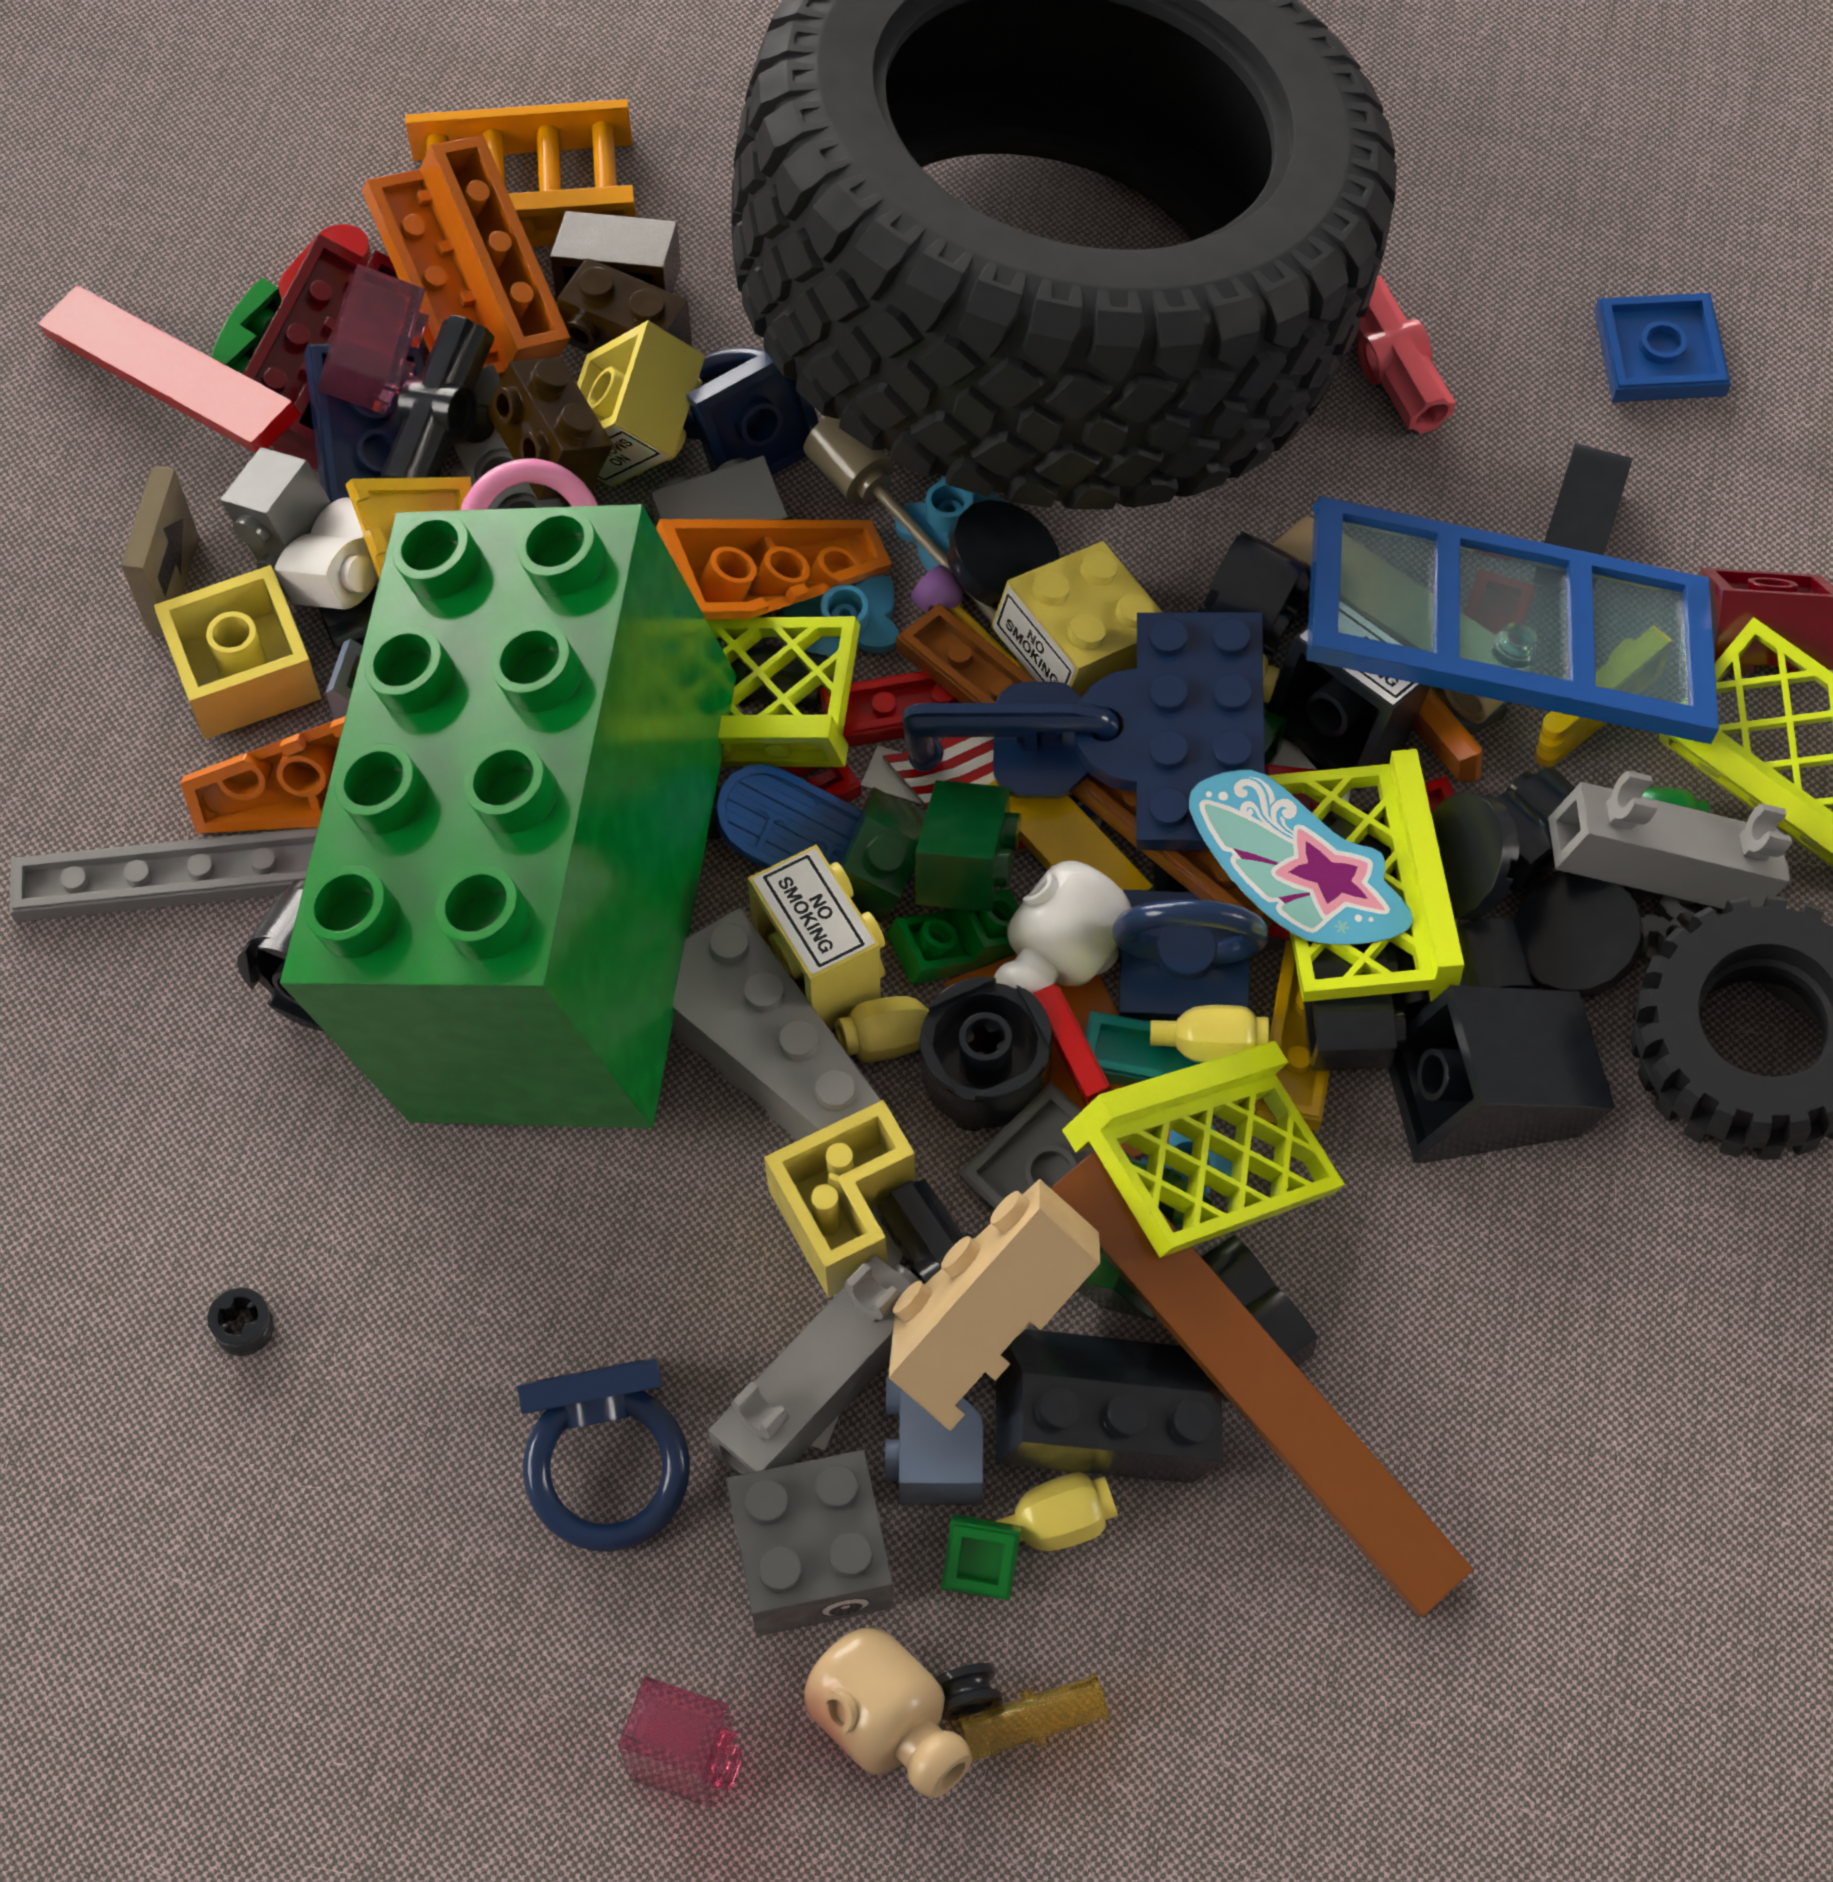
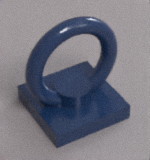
M736 347L704 354L706 356L699 379L705 380L720 373H727L686 394L692 415L687 414L683 429L686 431V438L701 440L710 471H716L719 466L733 459L744 458L751 460L764 456L770 473L773 475L806 457L807 455L803 450L805 440L819 421L815 408L796 391L797 381L784 377L763 349Z
M1123 889V892L1129 899L1131 908L1121 913L1112 926L1113 940L1120 948L1118 1016L1138 1020L1177 1021L1185 1011L1198 1006L1238 1005L1249 1008L1250 957L1259 953L1266 946L1269 939L1268 927L1260 916L1233 904L1200 900L1194 893Z
M659 1357L525 1382L517 1386L522 1414L546 1410L533 1427L524 1452L523 1479L526 1494L541 1522L557 1537L571 1545L598 1552H612L632 1548L659 1533L671 1521L682 1504L690 1476V1457L685 1436L671 1412L656 1398L643 1391L662 1387L663 1385ZM631 1416L641 1422L651 1432L659 1446L662 1457V1476L657 1492L642 1511L629 1519L609 1524L587 1521L575 1515L563 1504L553 1486L551 1459L556 1443L567 1428L588 1426Z

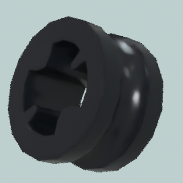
M239 1287L225 1291L213 1301L207 1315L208 1327L220 1348L232 1355L245 1356L256 1353L263 1349L270 1341L274 1331V1318L263 1297L253 1289ZM248 1309L253 1320L257 1321L246 1323L242 1334L234 1335L226 1321L237 1320L240 1310Z
M969 1664L944 1672L935 1678L941 1685L945 1695L941 1719L958 1720L976 1716L1002 1703L1003 1699L1000 1690L993 1689L990 1685V1680L995 1677V1670L992 1664Z

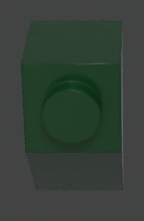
M875 787L872 788L839 864L850 880L854 893L851 900L858 911L862 914L867 911L870 912L875 920L881 923L901 898L915 866V852L926 812Z

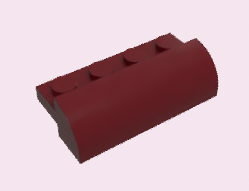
M318 234L243 375L294 403L301 415L271 446L274 447L273 451L307 460L312 470L318 469L304 352L308 344L393 346L411 307L389 256L375 250L370 260H367Z

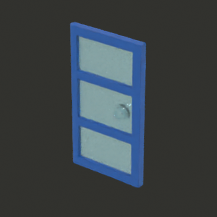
M1318 496L1317 501L1313 505L1314 523L1307 661L1711 744L1719 730L1708 577Z

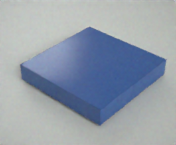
M1711 293L1597 299L1594 314L1612 402L1727 396L1731 382Z

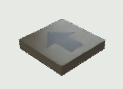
M154 466L153 470L150 471L121 561V567L145 627L148 629L149 634L164 635L154 605L183 594L200 539L175 468Z

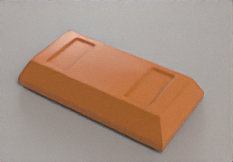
M1430 688L1413 728L1458 781L1476 782L1480 779L1483 749Z

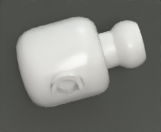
M1062 861L1053 865L1046 871L1030 894L1023 898L1024 902L1007 926V936L1010 946L1018 956L1015 960L1000 966L994 978H996V983L1008 985L1017 989L1018 985L1032 994L1053 983L1063 986H1081L1089 982L1095 975L1104 973L1111 968L1119 957L1120 951L1112 937V926L1121 913L1131 908L1129 899L1122 889L1110 878L1088 864L1078 861Z

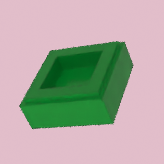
M953 1514L950 1522L941 1589L1010 1601L1022 1526Z

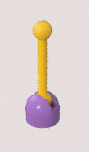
M939 565L933 568L917 583L911 593V600L924 613L929 612L937 604L941 603L1029 675L1020 662L1007 652L960 606L963 600V587L946 566Z

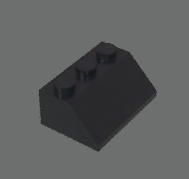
M1025 1329L1001 1354L1010 1365L996 1380V1464L1193 1483L1223 1462L1221 1393L1213 1381L1182 1346Z

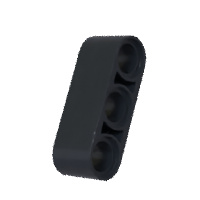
M1575 443L1544 543L1604 555L1633 458ZM1535 570L1531 583L1532 587L1567 596L1566 576Z

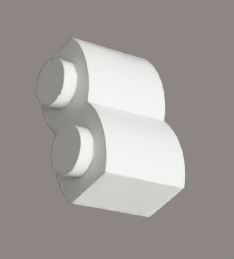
M340 498L330 503L317 517L311 533L293 540L277 560L274 571L292 604L349 609L363 601L375 586L378 575L350 498Z

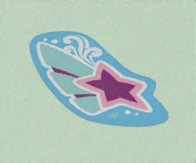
M1253 770L1229 771L1199 782L1191 791L1189 798L1190 813L1199 833L1214 857L1244 894L1262 912L1289 932L1310 942L1347 945L1391 939L1410 928L1413 921L1410 908L1384 881L1385 859L1382 853L1372 847L1346 841L1334 833L1283 786L1269 776Z

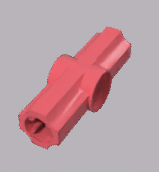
M1378 275L1365 316L1359 319L1361 323L1356 335L1358 359L1367 380L1373 385L1382 383L1408 430L1414 429L1419 434H1423L1437 429L1444 420L1452 416L1456 402L1432 363L1431 344L1424 326L1416 318L1406 319L1381 275Z

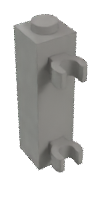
M1629 770L1619 777L1614 789L1580 782L1548 817L1556 870L1721 909L1725 908L1727 900L1747 897L1750 900L1751 907H1763L1766 896L1775 897L1790 882L1789 865L1784 853L1792 843L1791 836L1781 834L1780 830L1775 829L1778 823L1786 816V810L1783 808L1760 804L1752 811L1748 821L1744 822L1642 797L1644 791L1653 782L1652 776Z
M876 1254L867 1263H863L845 1281L842 1290L754 1382L750 1381L731 1401V1406L708 1429L713 1454L738 1475L794 1464L890 1361L894 1324L893 1307L901 1294L911 1284L920 1280L910 1270L900 1264H895L891 1268Z

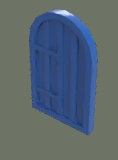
M763 764L746 766L732 773L717 792L713 811L717 830L725 843L742 857L767 869L816 844L829 865L835 862L839 863L862 810L786 770Z

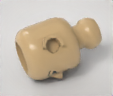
M876 1627L860 1628L844 1635L819 1658L810 1671L804 1690V1702L808 1713L853 1761L871 1775L885 1774L904 1765L907 1768L909 1782L920 1794L926 1797L938 1798L949 1792L968 1771L972 1763V1754L968 1743L957 1733L942 1730L938 1726L942 1718L945 1695L941 1685L893 1636L883 1629Z

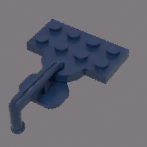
M1262 612L1137 613V668L1112 672L1092 684L1083 697L1069 685L1062 682H1021L1003 690L998 696L996 703H919L910 705L904 709L902 716L909 763L914 769L924 772L932 770L939 765L944 754L943 746L933 737H994V778L998 786L1011 787L1010 796L1024 799L1062 798L1067 796L1091 774V776L1111 788L1136 792V850H1210L1199 833L1189 810L1191 791L1199 782L1224 772L1253 770L1265 774Z

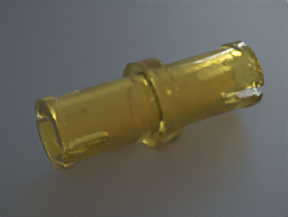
M1096 1673L1035 1694L1033 1687L1019 1691L1020 1699L972 1715L959 1716L966 1742L971 1750L973 1763L980 1761V1758L1034 1741L1036 1748L1050 1744L1049 1736L1100 1719L1106 1720L1110 1718L1107 1703Z

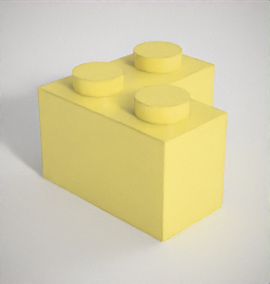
M883 1099L764 1157L768 1190L828 1298L838 1294L844 1287L845 1281L875 1254L887 1263L886 1237L870 1208L880 1204L898 1186L909 1180L916 1181L915 1153Z

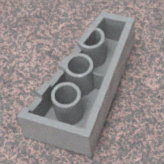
M740 907L686 938L672 1005L675 1012L671 1031L692 1052H698L722 1073V1077L740 1092L743 1090L766 1110V1114L796 1140H800L881 1101Z

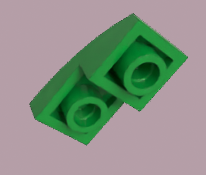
M261 277L248 290L222 327L214 345L211 358L241 374L244 373L282 302L278 287Z
M1010 889L998 890L992 912L976 910L961 912L950 908L944 912L896 918L886 934L911 985L930 982L965 973L1016 954L1009 944L1007 926L1018 910L1019 905Z

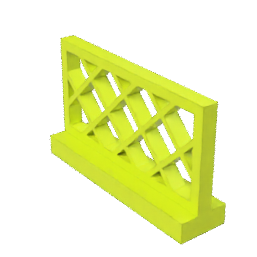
M856 616L755 617L752 619L707 620L715 637L721 638L727 644L723 651L730 664L739 658L752 672L734 687L730 709L731 715H721L718 739L724 744L720 767H746L763 764L773 767H845L849 745L843 736L860 631V624ZM778 637L786 646L758 667L746 654V651L762 638ZM821 637H840L838 651L819 666L804 652ZM797 657L810 673L783 694L770 678ZM834 674L833 683H832L829 678ZM822 684L831 694L828 715H802L795 705ZM761 685H764L777 699L758 715H743L736 708V705Z
M1753 617L1715 663L1716 692L1719 694L1736 691L1740 722L1719 725V730L1711 744L1659 734V740L1754 810L1760 804L1785 809L1786 816L1776 827L1833 868V812L1828 809L1833 808V797L1814 799L1802 790L1800 768L1832 765L1833 753L1798 758L1794 726L1831 721L1833 727V673ZM1757 639L1777 654L1779 674L1742 679L1739 658L1752 642ZM1786 661L1800 671L1787 673ZM1733 667L1735 680L1720 682ZM1816 681L1828 690L1830 710L1792 715L1789 684ZM1781 685L1785 716L1747 721L1743 690ZM1787 728L1790 759L1763 762L1751 753L1749 732ZM1741 733L1743 747L1727 735ZM1792 770L1794 783L1777 771Z
M1417 749L1392 751L1390 764L1267 775L1283 786L1290 794L1304 793L1319 802V806L1312 814L1320 821L1330 811H1333L1357 826L1346 841L1359 844L1369 834L1390 847L1391 855L1385 861L1384 881L1402 898L1410 908L1413 917L1411 926L1407 930L1408 934L1403 932L1391 939L1373 942L1364 953L1350 944L1340 945L1313 942L1309 947L1307 940L1290 932L1302 1001L1309 1002L1428 990L1430 1001H1433L1450 985H1460L1464 961ZM1377 786L1380 802L1367 815L1342 798L1350 789ZM1383 816L1385 825L1379 822ZM1394 869H1395V873H1396V878H1397V879H1395L1394 877L1390 876V874L1392 873V871H1393ZM1389 942H1392L1413 956L1416 970L1391 972L1374 961V959ZM1324 948H1327L1353 965L1343 977L1315 979L1312 962Z
M1276 1041L1099 1094L1062 1129L1075 1153L1090 1148L1095 1150L1159 1258L1328 1197L1345 1185L1276 1076V1073L1289 1063ZM1264 1099L1277 1120V1126L1254 1115L1256 1100ZM1213 1114L1236 1126L1235 1141L1211 1129ZM1169 1128L1193 1141L1191 1156L1167 1143ZM1252 1135L1275 1147L1273 1161L1250 1150ZM1125 1143L1148 1155L1147 1171L1131 1164L1120 1144ZM1209 1150L1232 1162L1231 1177L1207 1165ZM1291 1156L1304 1163L1315 1182L1312 1183L1289 1170ZM1164 1164L1188 1176L1187 1193L1162 1180ZM1248 1171L1271 1182L1270 1198L1247 1186ZM1204 1185L1228 1198L1226 1213L1202 1201ZM1159 1201L1184 1213L1182 1230L1173 1233L1158 1208Z

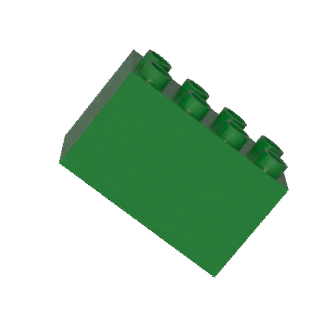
M643 504L397 512L395 515L280 984L409 1123L653 1128L675 1012L672 1005L685 940L689 937L724 744L718 739L721 715H730L737 675Z

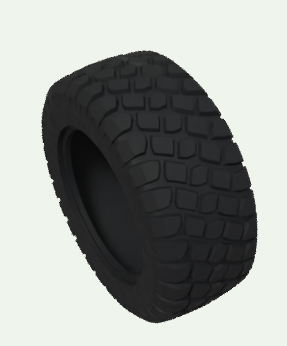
M782 0L770 21L754 64L746 93V103L741 113L735 150L734 178L732 179L731 233L737 288L742 292V305L754 333L764 338L763 349L784 377L797 381L796 391L823 416L835 419L841 418L839 428L871 450H889L891 452L890 460L926 477L935 476L936 473L946 477L947 485L989 497L990 493L995 491L1004 493V499L1009 502L1048 508L1052 507L1054 501H1061V504L1068 509H1113L1116 502L1124 507L1131 508L1171 502L1174 495L1190 497L1223 485L1227 478H1238L1267 461L1272 452L1279 451L1303 427L1331 386L1335 374L1338 373L1356 338L1361 323L1359 319L1365 316L1387 244L1395 202L1397 164L1394 161L1395 146L1390 125L1383 116V106L1370 80L1360 71L1361 66L1343 43L1333 33L1328 31V27L1298 0ZM980 154L1035 156L1065 162L1105 175L1149 198L1180 222L1194 240L1179 245L1145 250L1092 248L1054 241L1005 225L976 211L941 188L923 171L922 167L945 159Z

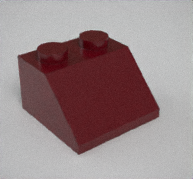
M1701 568L1700 576L1709 578L1715 663L1754 617L1828 670H1833V585L1822 575ZM1757 639L1752 642L1739 658L1741 674L1755 673L1757 665L1779 667L1777 654ZM1786 661L1787 673L1800 671ZM1733 667L1728 671L1729 673H1734Z

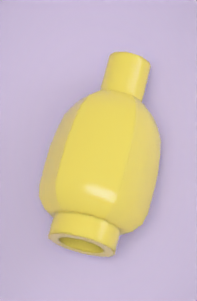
M909 996L884 997L862 1002L854 1006L848 1017L836 1019L835 1032L837 1041L848 1056L856 1055L864 1063L880 1062L907 1055L920 1048L921 1027L929 1012V1007L926 1008L920 1001Z
M1238 1005L1193 1007L1185 1011L1177 1021L1151 1020L1150 1046L1176 1047L1185 1058L1197 1063L1207 1062L1269 1043V1017H1256L1249 1008Z
M1075 1472L1046 1481L1027 1491L1019 1499L1015 1508V1514L995 1522L1022 1526L1020 1542L1024 1541L1036 1550L1053 1551L1072 1547L1098 1537L1105 1529L1106 1520L1117 1517L1118 1513L1105 1476L1091 1480L1087 1474Z

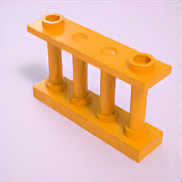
M628 99L405 114V124L413 161L424 160L432 144L483 135L505 184L504 155L538 153L539 191L508 193L531 247L554 246L565 211L637 218L633 185L617 186L615 147L633 146ZM593 148L595 187L561 190L560 151Z

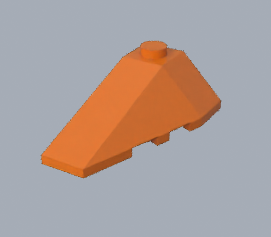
M659 519L656 526L657 532L706 620L752 619L825 594L835 586L851 585L886 573L892 565L872 520Z
M346 716L183 776L180 784L196 834L318 827Z

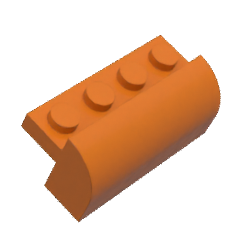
M483 135L432 144L420 169L366 180L362 189L363 196L430 353L444 319H448L450 315L466 317L472 322L486 327L494 335L495 339L483 368L493 363L501 379L510 361L556 358L561 355L571 337Z

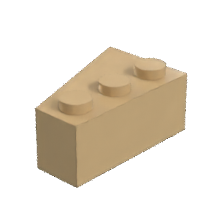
M1041 1179L1035 1182L1023 1194L1019 1191L1009 1194L994 1210L990 1218L991 1224L974 1239L966 1236L959 1240L944 1257L941 1263L942 1269L925 1284L921 1281L911 1284L901 1294L893 1307L894 1324L888 1378L949 1431L964 1417V1412L958 1408L959 1401L978 1379L986 1372L996 1381L1010 1365L1001 1354L1011 1342L1031 1324H1034L1041 1330L1100 1264L1099 1232Z

